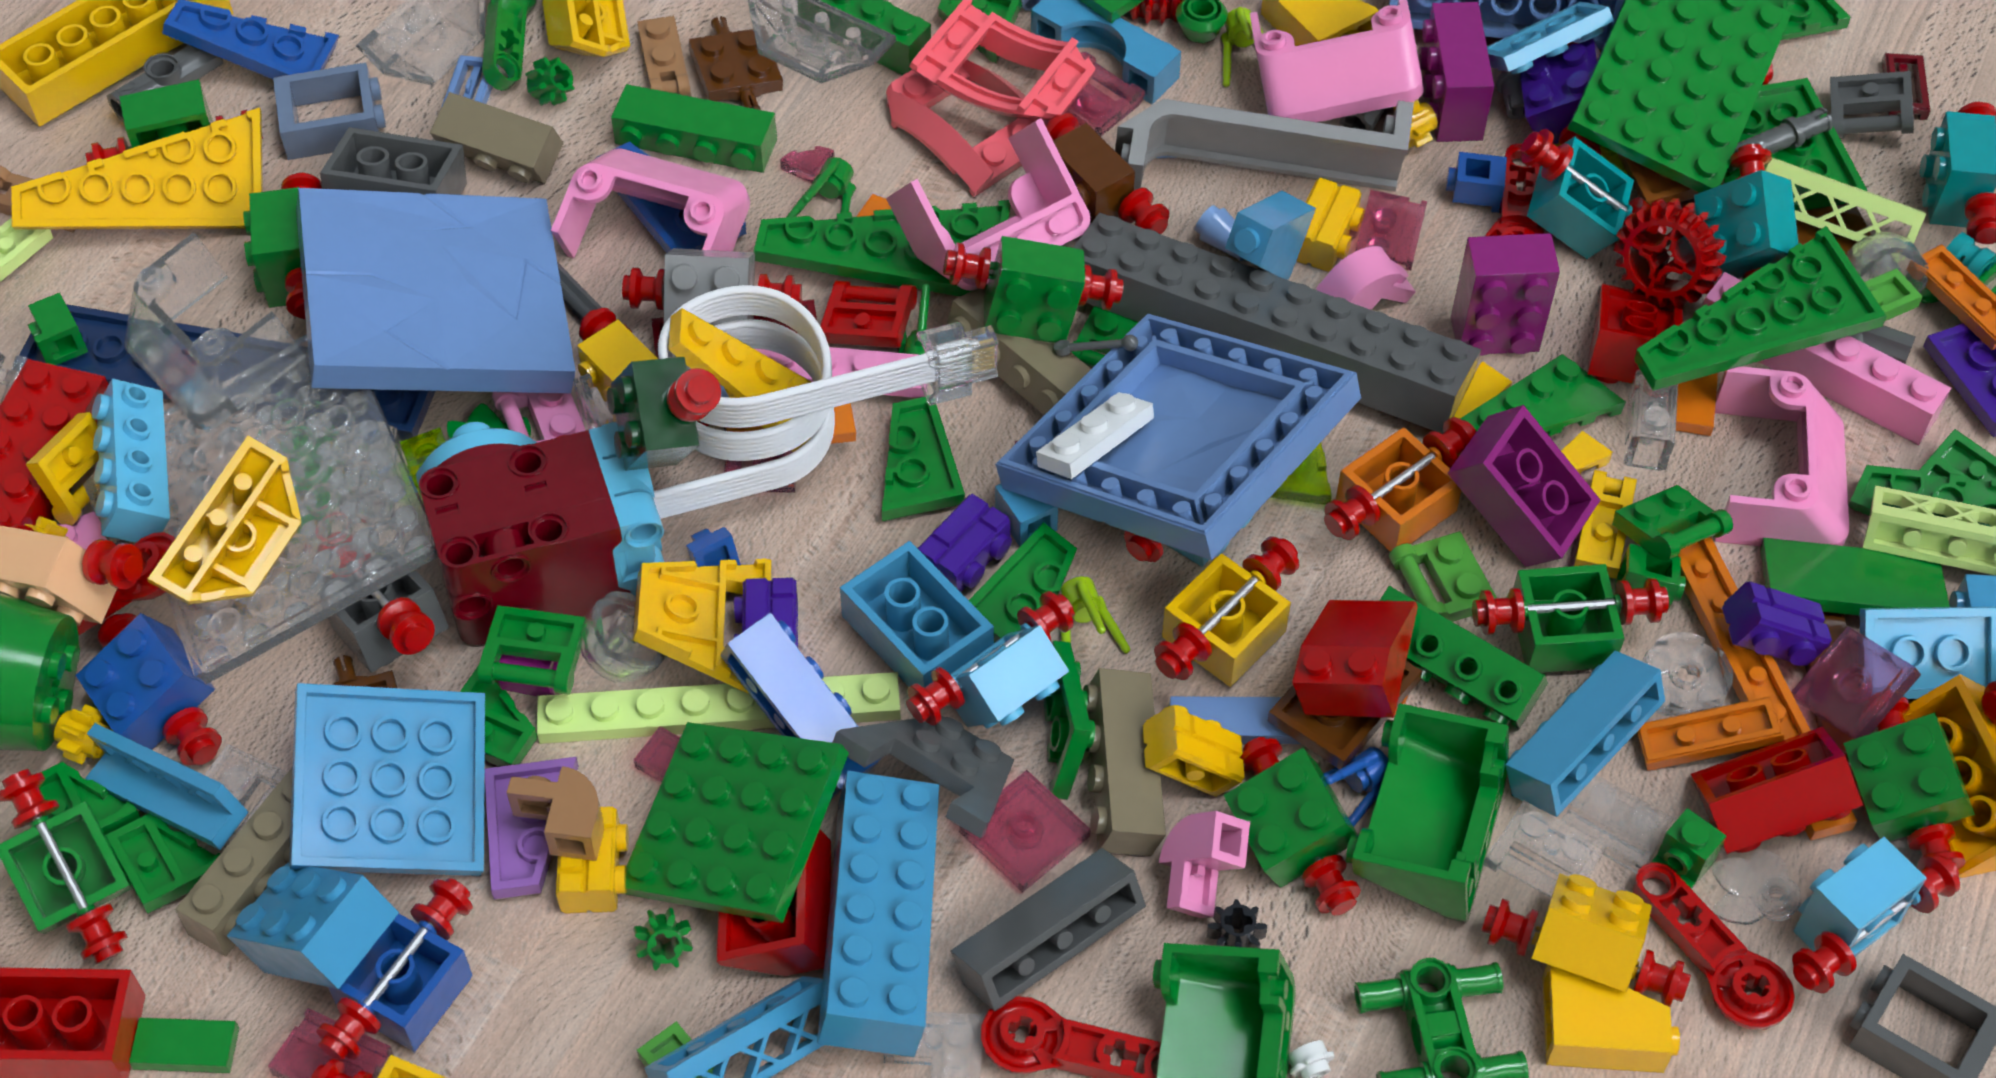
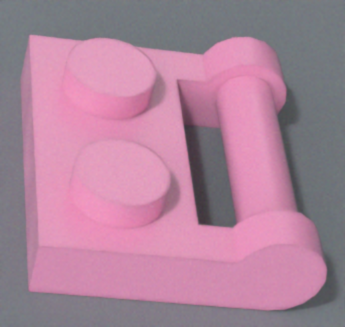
M492 393L495 407L502 411L508 429L528 437L529 434L519 408H529L541 439L536 442L586 431L571 393Z

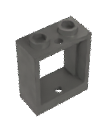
M1902 954L1894 969L1884 964L1870 990L1879 994L1875 1002L1871 1005L1863 1001L1849 1025L1857 1030L1849 1047L1901 1078H1978L1996 1045V1006L1905 954ZM1898 987L1976 1031L1956 1068L1878 1024Z

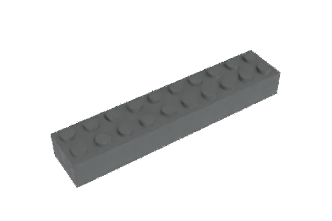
M1099 213L1073 247L1084 250V263L1091 266L1093 274L1104 276L1108 269H1116L1118 278L1123 279L1124 285L1121 301L1119 304L1113 303L1112 308L1109 310L1110 312L1140 322L1147 314H1151L1356 372L1361 399L1357 403L1442 434L1444 422L1454 417L1469 387L1481 349L1468 345L1461 340L1451 339L1431 332L1422 326L1412 325L1392 318L1383 312L1373 311L1353 304L1344 298L1325 294L1305 284L1295 283L1272 275L1268 271L1259 270L1236 262L1229 257L1219 256L1197 248L1193 244L1166 237L1154 230L1144 229L1127 223L1115 216ZM1088 299L1086 302L1102 308L1099 300Z

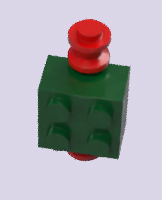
M685 357L633 361L611 383V388L607 390V404L610 414H616L618 431L614 434V447L617 457L623 458L625 471L677 465L699 446L696 421L703 419L718 405L721 398L720 384L712 373L700 368L687 371Z

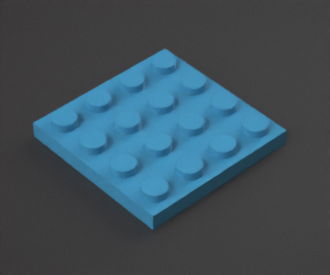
M297 683L294 706L290 868L299 870L313 866L343 872L481 876L484 872L485 693Z

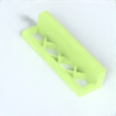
M1773 157L1771 162L1766 164V172L1791 180L1792 191L1795 196L1793 200L1794 202L1797 201L1801 212L1795 210L1796 220L1821 229L1827 226L1832 233L1904 259L1908 258L1925 219L1926 213L1924 211ZM1795 184L1810 190L1799 195ZM1817 192L1827 195L1833 211L1818 218L1807 214L1801 200ZM1833 198L1849 204L1837 208ZM1857 206L1866 209L1872 225L1855 232L1846 228L1840 213ZM1872 212L1888 218L1876 222ZM1836 215L1840 226L1825 220ZM1895 220L1911 226L1902 248L1886 243L1879 227ZM1875 229L1878 239L1864 234Z
M1875 486L1863 548L1996 576V509ZM1882 503L1900 506L1902 509L1882 505ZM1932 513L1945 515L1947 518L1935 516ZM1977 522L1990 524L1992 527L1980 525Z

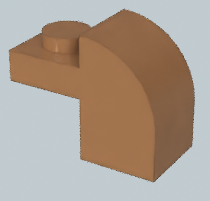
M562 766L558 782H551L549 779L541 776H529L527 778L511 776L507 796L513 816L547 820L544 834L550 855L597 861L604 833V820L595 787L584 774L575 769Z

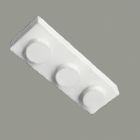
M1118 392L1036 452L1038 467L1073 479L1154 419L1153 403L1135 398L1127 393Z

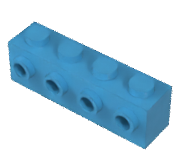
M1615 650L1602 664L1595 667L1591 676L1576 692L1568 695L1564 704L1548 721H1544L1538 727L1536 733L1527 743L1510 756L1505 766L1512 796L1557 817L1665 702L1661 670Z

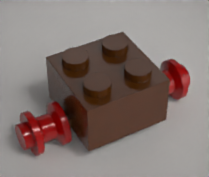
M1070 113L1055 116L1048 122L1046 128L1089 211L1090 224L1099 213L1108 216H1115L1130 224L1136 222V226L1154 230L1158 234H1162L1165 231L1170 215L1168 208L1163 204L1152 205L1154 196L1147 188L1134 190L1135 170L1087 123L1079 126L1078 119Z

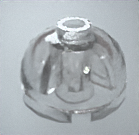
M1892 232L1875 233L1854 244L1846 254L1864 282L1897 268L1919 293L1926 287L1928 279L1925 273L1929 269L1928 263L1922 252L1907 237Z
M613 591L608 593L603 599L598 600L585 616L582 634L581 654L587 664L601 677L617 683H630L645 678L654 672L667 657L633 641L636 596L628 592Z

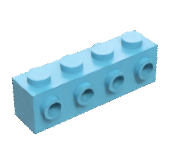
M112 379L104 394L96 396L92 408V418L97 419L93 449L98 451L99 455L94 473V481L100 484V494L97 498L95 513L96 516L101 517L102 536L136 543L141 538L152 533L163 532L170 520L163 391Z

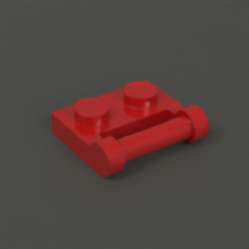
M836 280L820 325L827 342L900 348L911 310L915 309L917 303L916 286L901 285L900 288L854 286L849 281Z

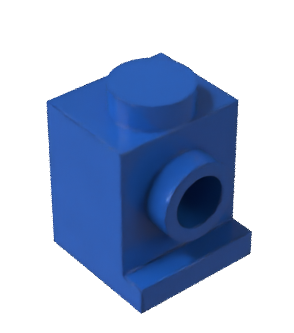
M1459 152L1456 168H1448L1446 191H1453L1452 202L1490 206L1491 212L1499 213L1505 188L1507 157Z

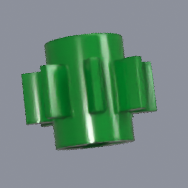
M547 57L534 61L533 66L535 69L525 73L528 93L539 100L541 106L550 102L554 106L566 102L567 96L565 93L575 88L573 86L571 69L566 64L561 63L559 57L550 61Z
M671 907L668 908L666 914L655 915L654 912L648 910V920L644 927L634 926L633 928L635 937L643 940V942L635 947L637 957L642 958L649 954L653 970H657L661 964L672 963L676 968L679 967L678 958L682 951L690 952L693 950L691 940L682 937L691 931L688 919L677 923L674 910ZM664 933L665 937L671 940L663 944L661 940L656 939V936Z

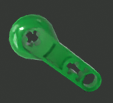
M491 0L488 3L482 71L486 81L497 90L506 91L521 78L526 16L536 6L537 0ZM496 64L503 68L508 78L498 70Z

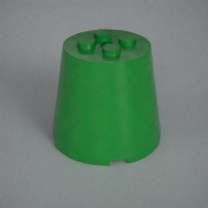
M0 593V750L45 751L55 741L54 729L57 721L63 713L71 710L75 675L80 657L77 624L70 615Z

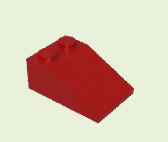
M1601 284L1588 357V374L1605 383L1614 384L1621 381L1635 384L1636 387L1647 392H1659L1660 390L1671 392L1672 386L1652 391L1634 358L1637 348L1671 326L1683 324V307L1676 308L1670 300L1667 307L1660 308L1657 297H1653L1651 302H1645V292L1631 294L1632 290Z
M1329 600L1301 645L1292 681L1305 715L1394 718L1418 608L1416 601Z

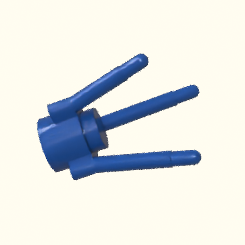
M1370 746L1354 757L1345 767L1341 769L1335 767L1323 773L1326 777L1325 782L1327 785L1345 778L1348 785L1354 791H1367L1368 794L1348 817L1353 827L1356 826L1377 799L1387 768V756L1374 746Z

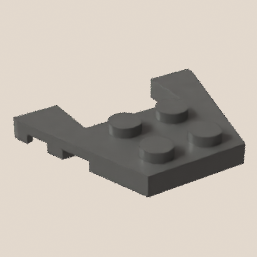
M942 715L941 721L934 726L926 721L920 723L914 718L836 731L832 743L842 744L849 752L848 758L861 766L866 767L887 754H891L958 795L959 797L951 802L945 817L978 838L984 837L1015 760L1003 753L997 744L978 738L965 730L959 721L950 717H943Z

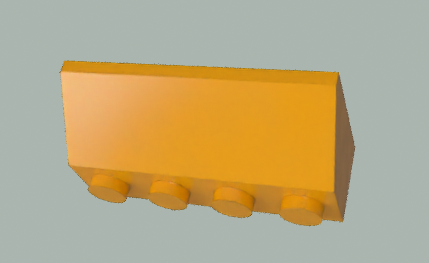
M1961 674L1909 704V711L1903 716L1905 722L1935 713L1947 736L1975 815L1947 823L1954 827L1956 833L1955 838L1949 842L1951 851L1963 853L1966 861L1965 865L1959 869V877L1964 878L1996 871V726L1990 722L1982 710L1981 700L1985 687Z

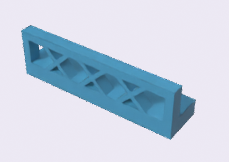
M95 723L87 732V735L105 754L85 779L93 780L102 785L110 795L124 803L128 801L135 805L136 809L146 814L150 813L168 825L221 850L249 813L222 783Z
M806 976L798 978L644 1067L647 1077L695 1078L700 1076L703 1078H723L729 1058L738 1052L750 1056L745 1075L742 1078L772 1077L824 1046L817 1044L818 1033L813 1035L803 1031L809 1010L819 1004L821 1005L823 978ZM794 1020L792 1026L786 1025L790 1021ZM777 1029L790 1033L783 1054L776 1058L764 1054L770 1033ZM801 1037L806 1039L805 1041L799 1044ZM754 1043L753 1050L746 1048ZM761 1060H762V1061H765V1062H768V1063L764 1064L763 1066L759 1067V1066H760V1063H761ZM714 1067V1070H713V1073H712V1074L709 1073V1072H706V1071L709 1070L710 1068Z

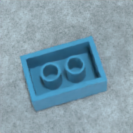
M908 541L840 587L842 617L894 672H898V676L908 687L917 683L925 688L932 683L931 672L937 667L945 669L950 674L994 643V626L911 541Z
M287 862L285 866L280 867L270 876L267 881L268 887L258 899L240 912L236 919V925L227 937L264 973L339 989L399 912L364 875L313 866L293 870L290 868L289 862Z

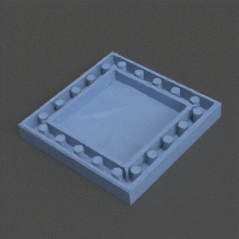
M298 188L296 215L311 388L523 393L572 392L576 370L554 240L551 232L547 199L452 194L422 195L420 193Z
M1147 314L1126 334L1137 337L1138 347L1135 350L1127 351L1124 348H1112L995 465L1002 488L1098 522H1105L1110 526L1213 560L1283 484L1288 475L1295 471L1361 399L1357 373ZM1118 392L1127 393L1135 398L1153 403L1154 419L1073 479L1038 467L1036 452Z

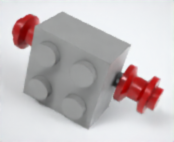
M673 248L665 254V269H659L655 277L643 276L641 269L636 267L632 268L630 275H624L622 282L623 300H629L631 309H638L642 301L655 302L658 310H664L665 324L679 307L697 296L725 287L739 285L754 286L755 252ZM767 274L759 275L758 286L780 291L802 304V284H795L794 275H787L783 283H771ZM754 315L733 316L709 324L714 326L729 321L753 319Z

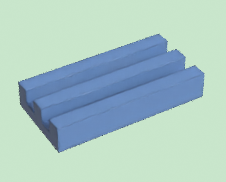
M459 56L444 101L449 92L459 95L469 66L474 67L470 78L467 80L463 97L473 100L483 72V57ZM484 75L474 100L487 104L492 86L486 81Z

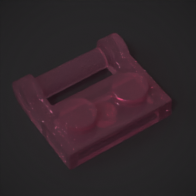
M1085 51L1081 53L1083 58L1086 60L1089 57L1096 68L1092 79L1115 93L1120 99L1115 101L1088 83L1065 114H1073L1078 119L1079 126L1087 123L1101 137L1141 104L1145 91L1136 84H1127L1097 64L1096 58Z

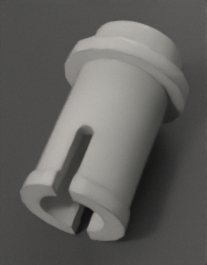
M1502 71L1499 74L1496 86L1498 91L1503 94L1507 116L1510 119L1524 118L1526 115L1520 73L1511 74V71Z

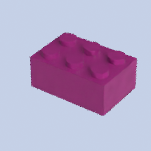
M1479 2L1432 3L1430 18L1423 21L1422 35L1425 46L1419 47L1418 59L1420 70L1425 71L1422 80L1424 88L1423 97L1429 98L1430 103L1428 104L1433 108L1437 117L1438 124L1437 128L1434 129L1436 142L1483 141L1494 82Z
M1551 233L1467 238L1450 317L1455 339L1481 349L1479 356L1502 353L1525 354L1540 351L1560 275Z
M1524 405L1487 416L1448 471V475L1525 567L1562 559L1600 502V498Z

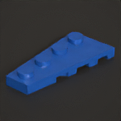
M188 0L177 1L164 22L162 32L166 36L271 79L324 69L337 46L339 35L325 32L324 37L306 33V27L290 24L289 29L266 24L267 18L251 15V18L244 19L231 15L230 10Z
M630 142L615 148L649 156ZM616 192L666 253L673 248L702 250L707 237L696 234L688 228L684 220V210ZM745 222L743 223L738 238L747 234Z

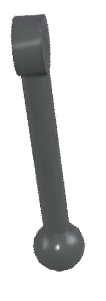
M1126 335L1123 339L1080 343H1070L1068 340L1063 339L1054 344V350L1057 356H1066L1071 351L1124 348L1127 351H1133L1138 347V339L1134 335Z

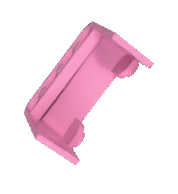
M1398 0L1397 6H1385L1375 13L1371 19L1372 30L1299 46H1295L1291 34L1281 30H1271L1262 34L1258 13H1250L1268 115L1321 122L1397 106L1398 100L1414 102L1423 94L1422 75L1407 0Z
M1042 118L1008 138L1026 172L1025 175L1014 180L1008 190V199L1016 215L962 242L966 253L978 255L983 247L990 248L991 261L994 262L1002 236L1062 246L1083 235L1089 227V211ZM918 179L886 199L916 257L950 280V275L943 274L946 251H954L955 244L949 232L941 226ZM962 278L957 286L964 290L972 291L977 289L973 279Z
M613 149L576 170L555 218L551 232L566 256L575 258L596 203L606 199L611 191L684 210V220L688 228L696 234L707 237L702 250L733 251L750 207V197L744 185L735 179L625 149Z
M1742 366L1726 370L1716 395L1715 413L1796 421L1799 474H1786L1778 478L1772 490V499L1730 495L1724 510L1730 514L1733 520V529L1730 533L1715 538V542L1761 547L1763 538L1843 546L1849 534L1844 423L1841 417L1814 385L1799 373Z

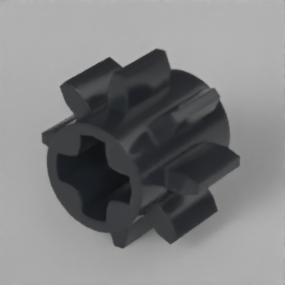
M1235 899L1233 905L1225 909L1219 906L1215 907L1213 916L1215 923L1208 924L1206 937L1217 939L1216 946L1260 948L1259 940L1266 938L1267 924L1256 923L1259 910L1257 906L1250 909L1240 904L1238 899ZM1234 929L1239 930V933H1235Z

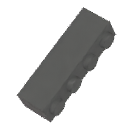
M1101 848L950 951L964 986L991 1009L996 1011L1146 907L1135 871Z

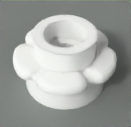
M1322 1040L1307 1043L1288 1055L1289 1063L1292 1067L1289 1072L1295 1078L1300 1076L1302 1078H1322L1331 1071L1328 1064L1329 1061L1334 1059V1052H1328Z

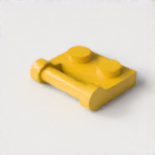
M90 412L78 413L26 463L33 477L53 505L52 514L60 524L74 525L82 516L81 510L100 492V484L95 483L94 473L72 495L69 492V489L99 460L98 451L93 449L97 422L92 418Z

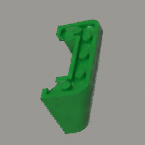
M1399 703L1394 720L1387 719L1383 728L1381 745L1388 747V764L1368 828L1361 829L1359 836L1351 835L1346 851V863H1351L1353 874L1446 918L1468 922L1507 780L1505 764L1509 760V725Z
M1164 943L1162 959H1156L1153 968L1154 988L1161 989L1162 997L1166 1002L1156 1078H1287L1288 1055L1290 1054L1295 1009V979L1280 949Z

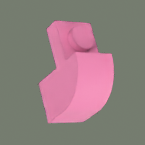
M1380 246L1366 247L1348 255L1316 287L1317 291L1334 297L1344 298L1353 304L1370 310L1382 298L1407 303L1416 292L1407 280L1408 274L1405 269L1392 261Z
M1219 811L1191 814L1174 826L1163 844L1159 863L1171 867L1167 900L1168 909L1198 918H1211L1214 916L1218 872L1244 869L1246 866L1249 821Z

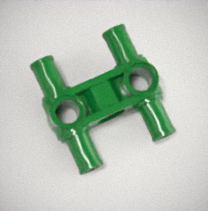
M1424 958L1418 960L1412 968L1401 969L1400 972L1396 973L1395 978L1363 983L1355 982L1354 996L1357 1010L1360 1014L1400 1007L1402 1011H1405L1419 1063L1418 1067L1385 1072L1377 1071L1376 1078H1445L1442 1073L1446 1071L1454 1072L1461 1078H1529L1527 1059L1521 1050L1515 1053L1481 1057L1480 1054L1476 1053L1462 998L1493 993L1502 994L1504 985L1499 964L1494 962L1488 965L1457 969L1455 965L1444 963L1439 959ZM1419 984H1431L1438 989V992L1424 991L1419 987Z

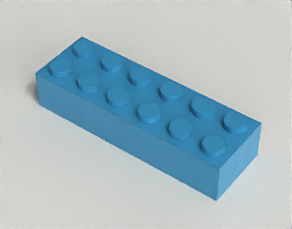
M847 771L837 811L817 1044L915 1057L926 1025L939 784Z

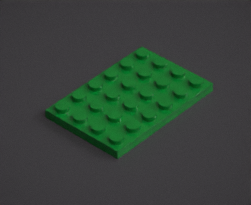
M1624 0L1567 129L1699 193L1720 186L1729 167L1730 157L1736 150L1792 12L1767 0Z

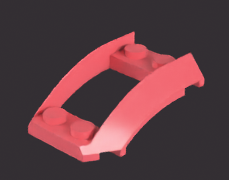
M962 0L911 61L909 66L913 71L936 86L970 105L1004 116L1038 120L1040 118L1042 120H1051L1055 116L1065 114L1088 84L1096 70L1089 57L1086 60L1083 58L1077 48L1079 41L1073 37L1069 42L1036 35L1008 22L994 12L988 16L971 5L973 0ZM978 45L1013 63L1045 71L1025 98L1012 97L991 91L956 73Z
M966 60L956 72L965 79L973 81L991 91L1017 98L1026 97L1003 77L969 60ZM910 70L891 82L886 89L887 106L890 108L891 115L890 125L895 130L897 128L905 130L923 143L941 160L953 175L957 173L970 187L969 193L973 197L1022 166L1008 138L1036 120L1017 118L972 148L949 123L929 109L951 94L915 71ZM1043 120L1045 126H1047L1049 120Z

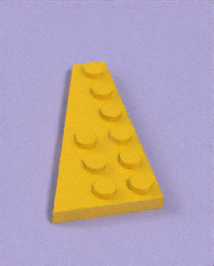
M261 108L247 111L246 114L228 120L221 119L212 122L209 126L187 133L181 132L146 143L103 160L101 158L96 159L78 168L62 173L59 171L12 186V227L15 230L245 229L243 212L250 211L249 194L263 192Z

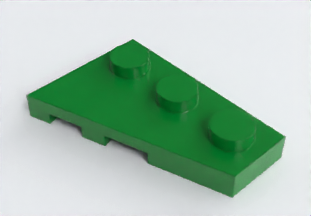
M934 395L893 403L888 461L885 472V490L881 511L882 521L960 505L965 499V492Z
M1053 640L1052 645L1069 672L1057 680L1060 687L1044 698L1045 721L1052 722L1050 742L1047 746L1048 762L1057 763L1054 779L1049 783L1050 798L1068 800L1086 748H1091L1094 743L1095 723L1093 720H1089L1087 712L1088 694L1081 687V666L1074 659L1071 642Z

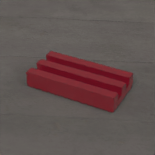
M1885 53L1881 62L1883 73L1895 72L1894 63H1897L1898 72L1908 71L1907 64H1912L1917 103H1913V114H1918L1919 120H1927L1931 109L1923 55ZM1892 111L1887 113L1888 115H1897L1898 113H1900V111Z

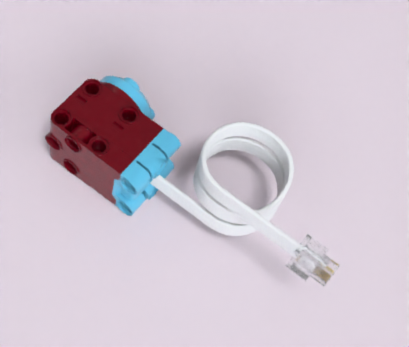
M753 285L725 287L697 296L683 304L674 313L683 308L708 323L733 316L756 315L775 319L794 329L796 332L777 323L755 319L735 320L714 325L716 328L753 349L769 350L790 358L800 365L814 382L752 397H721L718 405L699 421L719 427L748 428L786 419L790 420L770 428L745 432L718 430L696 421L699 446L695 450L722 460L751 461L774 457L793 450L804 442L806 443L793 453L776 460L656 491L653 489L648 468L625 471L623 458L617 457L614 447V434L618 431L617 422L607 423L601 427L542 442H536L530 437L513 430L490 428L482 422H470L462 425L454 432L452 438L441 444L427 457L416 473V480L458 635L467 644H485L497 605L583 617L636 603L637 576L641 564L665 562L661 552V538L664 535L662 518L777 489L801 479L821 462L829 449L834 434V407L921 385L929 406L971 396L972 383L998 377L997 345H999V341L992 325L965 332L959 321L917 332V339L921 342L925 354L832 377L831 353L825 334L813 315L792 297L771 288ZM671 316L665 322L659 336V359L676 358L668 350Z

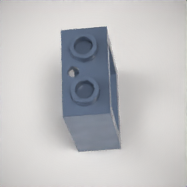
M367 62L273 78L279 132L288 160L333 153L349 127L380 132V128H386L382 104L376 105L375 101L382 100L378 77L370 78ZM356 96L362 97L364 111L362 113L299 123L297 106Z

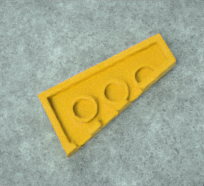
M683 308L671 315L668 350L676 357H685L686 365L691 369L700 368L712 373L724 387L729 398L758 396L811 382ZM786 419V420H782V421H778V422H774V423H770V424H766V425H761V426H762L764 429H765V428H770V427H773V426L782 424V423H784V422H786V421H788V420H790V419ZM804 442L803 444H801L800 446L794 448V449L791 450V451L794 452V451L798 450V449H799L800 447H802L806 442Z

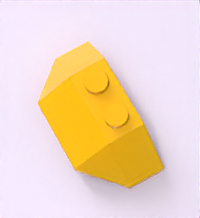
M542 0L549 45L579 55L606 57L625 52L629 49L630 40L623 0Z
M247 435L148 577V582L187 604L254 596L302 523L287 457Z

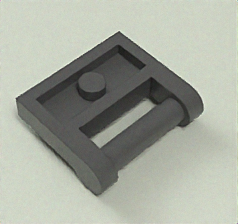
M1911 71L1830 77L1831 116L1833 126L1840 139L1844 138V134L1901 130V134L1914 133ZM1900 111V115L1844 119V115Z

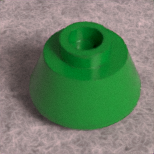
M1183 0L1176 9V19L1184 36L1196 43H1205L1215 39L1228 18L1227 9L1220 0Z

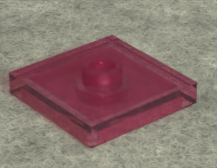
M1848 626L1791 693L1797 703L1852 739H1857L1871 734L1921 674L1913 665Z
M1028 770L1024 771L1002 790L984 837L980 839L959 826V832L1022 893L1090 837L1091 831L1080 818Z

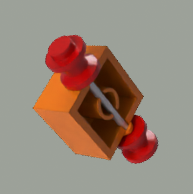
M1452 417L1444 422L1443 434L1431 431L1423 437L1422 443L1404 427L1340 471L1336 499L1327 503L1324 509V522L1327 529L1336 537L1352 540L1359 535V524H1361L1390 552L1401 544H1411L1457 511L1462 490L1448 475V471L1458 459L1457 455L1462 453L1475 435V428L1465 420Z

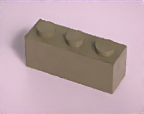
M451 92L448 93L430 130V134L436 141L463 145L464 157L473 159V162L489 171H495L496 168L508 171L507 173L511 177L524 183L534 180L545 184L564 144L552 126Z

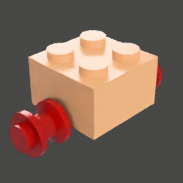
M0 521V593L70 615L75 619L78 626L82 620L102 624L117 588L128 589L132 587L142 574L143 558L140 550L132 544L121 543L116 545L110 540L98 539L92 542L85 550L67 537L39 533L26 525L16 524L11 526L7 522Z

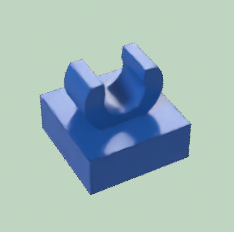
M725 526L712 533L709 529L705 528L691 535L693 542L686 545L690 560L695 561L697 567L718 566L720 560H736L737 565H741L732 534Z

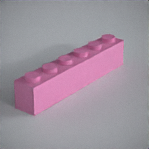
M1724 272L1705 297L1703 305H1712L1721 299L1722 293L1742 280ZM1851 336L1758 361L1773 370L1796 372L1805 376L1821 395L1917 445H1920L1937 420L1951 390V387Z

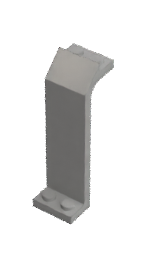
M1162 99L1118 126L1115 151L1135 170L1134 190L1141 188L1144 170L1150 161L1161 156H1172L1313 179L1324 178L1333 182L1396 191L1397 180L1405 154L1407 155L1414 103L1398 100L1394 116L1386 115L1382 133Z

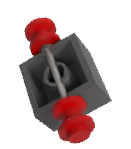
M349 534L336 535L327 540L322 546L319 553V563L332 576L334 582L316 592L333 630L371 673L382 666L392 663L403 654L412 655L424 650L436 635L449 628L434 589L395 548L373 559L372 555L362 548L360 542Z

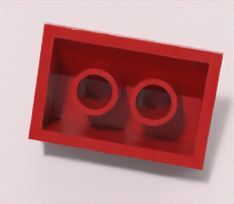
M1823 727L1690 774L1712 826L1727 835L1722 845L1727 854L1734 851L1736 853L1752 851L1758 848L1762 841L1776 836L1790 837L1803 832L1807 825L1824 819L1827 821L1842 819L1848 816L1852 809L1863 806L1845 754Z
M821 829L818 831L783 923L719 912L718 964L725 967L780 976H790L824 969L830 903L831 840Z

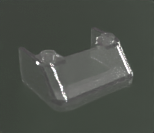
M193 232L149 267L143 269L137 276L133 286L124 347L134 361L196 428L209 430L227 420L306 356L272 311L238 338L226 328H214L204 332L198 339L192 342L174 323V319L228 278L200 238Z

